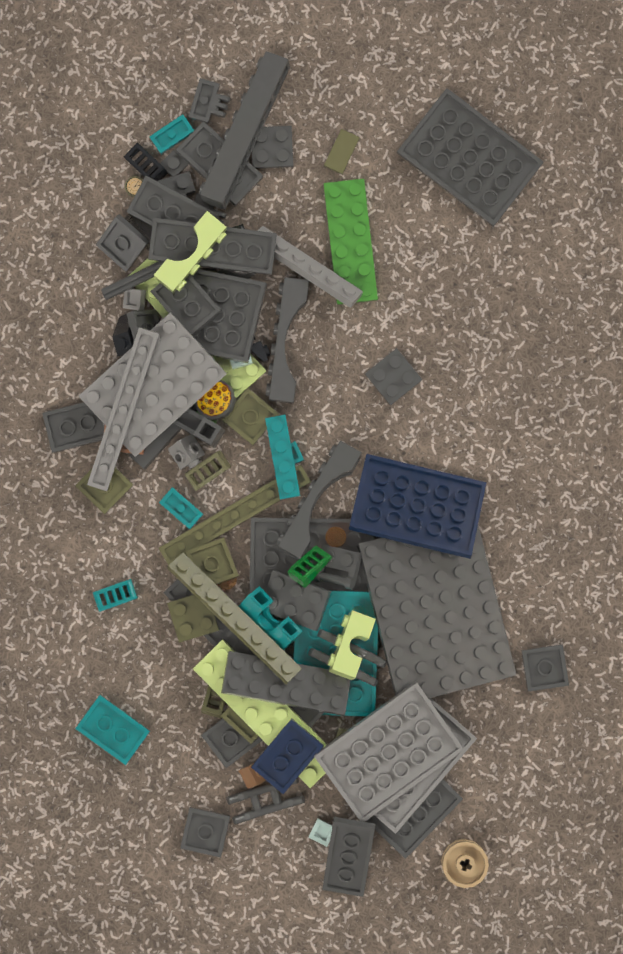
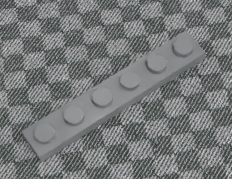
M262 226V227L258 230V231L271 232V233H273L272 231H270L269 229H267V228L264 227V226ZM278 235L276 236L275 259L350 308L361 298L362 290Z

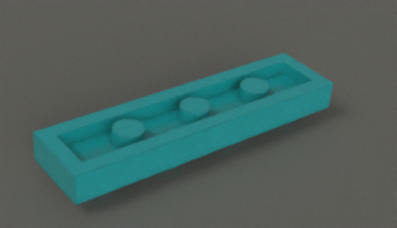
M286 415L265 418L280 500L300 496Z

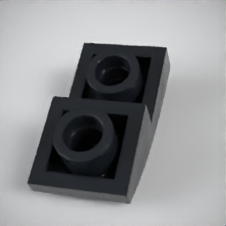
M261 341L253 343L251 350L253 354L263 363H267V357L271 356L267 344L262 345Z

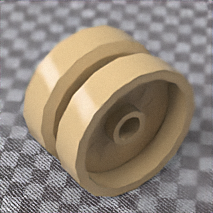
M459 839L453 841L445 848L441 858L442 870L447 879L455 886L462 888L474 887L481 883L487 875L489 867L487 855L481 846L472 840ZM465 859H467L468 864L466 866H462L460 864L461 860L465 862Z

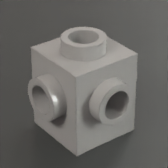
M191 434L168 448L180 470L187 466L190 469L200 463L199 459L205 455L199 443Z

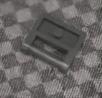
M322 544L321 549L331 555L332 559L313 580L343 585L345 588L352 590L355 587L362 553ZM326 567L349 572L348 577L325 573Z

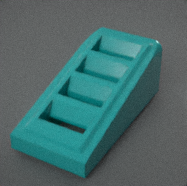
M132 579L93 592L99 612L138 599ZM125 585L127 586L130 597L127 598L123 589V586ZM119 588L122 600L118 599L115 589ZM108 591L112 592L115 602L111 603ZM100 594H104L107 605L103 606Z

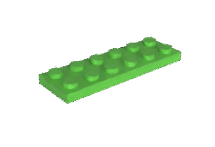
M364 179L324 183L333 272L363 291L361 298L356 303L376 301L378 296ZM337 300V305L343 304L342 302Z

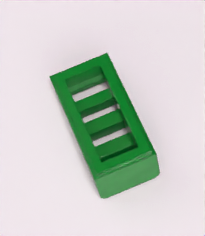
M315 546L287 571L289 577L306 588L332 559V556L318 546ZM318 553L323 559L320 560L315 555ZM310 560H314L317 564H312ZM308 565L311 569L308 570L305 566Z

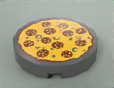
M220 380L195 402L197 411L212 421L227 417L234 409L236 403L234 391L225 381Z

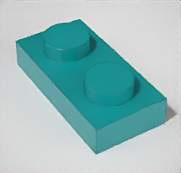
M182 114L149 138L162 155L186 139L194 129Z
M173 487L159 502L189 529L204 515Z

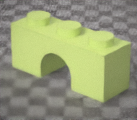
M353 610L348 615H344L341 626L344 627L342 634L337 635L334 644L337 646L335 654L332 653L328 660L329 672L350 680L356 678L362 658L355 656L351 652L350 642L352 639L367 641L370 638L376 619Z

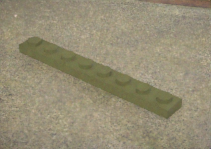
M301 464L295 467L298 486L301 489L311 483ZM274 479L159 547L167 564H171L180 554H185V551L213 541L279 502L277 480Z
M184 553L180 554L168 565L167 569L286 685L302 670L282 648Z

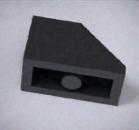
M127 314L119 316L112 336L117 357L123 356L134 344Z

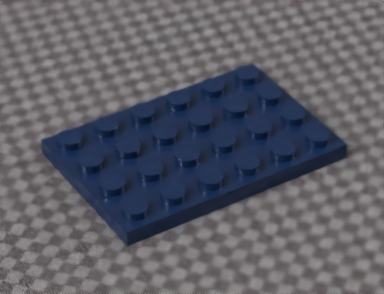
M366 454L348 530L470 559L487 482Z

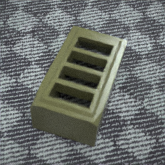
M219 450L184 475L195 491H197L231 468V466ZM215 458L218 460V462L221 464L223 468L220 469L218 467V465L214 461ZM208 463L212 465L216 473L213 474L207 466ZM203 467V469L209 476L207 479L201 472L200 468ZM196 472L202 480L200 484L194 477L193 473Z
M208 685L201 713L222 718L220 715L224 711L226 702L221 699V702L211 700L210 695L218 698L221 697L215 691H212V688ZM208 704L218 706L219 709L208 708Z

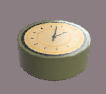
M133 176L126 181L125 190L129 196L135 197L143 179Z

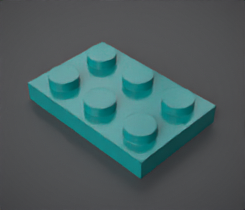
M102 695L98 696L75 728L125 765L150 732L149 729Z

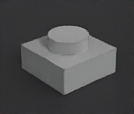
M131 288L125 291L123 308L137 311L144 310L146 290Z

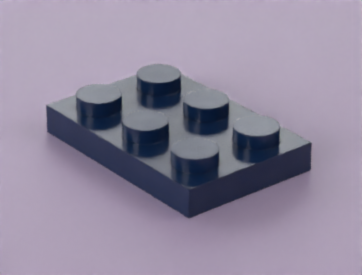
M291 718L251 768L284 794L324 745Z

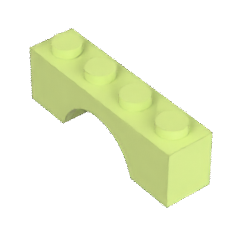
M208 211L194 226V231L198 237V245L195 252L189 258L182 261L166 259L154 274V278L172 293L176 290L180 292L187 283L185 279L189 274L193 276L200 268L199 262L203 258L206 260L214 251L212 249L216 242L220 244L227 235L225 233L226 226Z

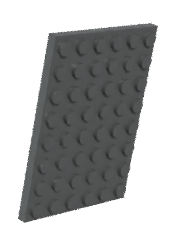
M479 526L477 527L470 559L386 538L357 544L359 553H362L361 563L395 696L415 681L428 698L517 675Z

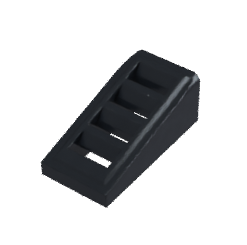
M138 142L124 156L143 177L147 175L158 181L168 174L167 170ZM141 151L142 154L133 161L132 158ZM147 157L148 159L139 167L138 164ZM151 163H153L154 165L147 172H145L144 170Z

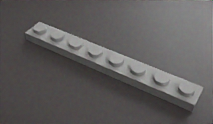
M142 327L138 329L87 483L89 486L104 491L108 490L159 336L157 332Z

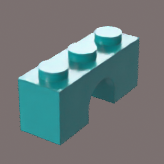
M259 586L238 607L280 648L285 650L303 631L289 616L283 621H277L271 616L269 607L274 601Z

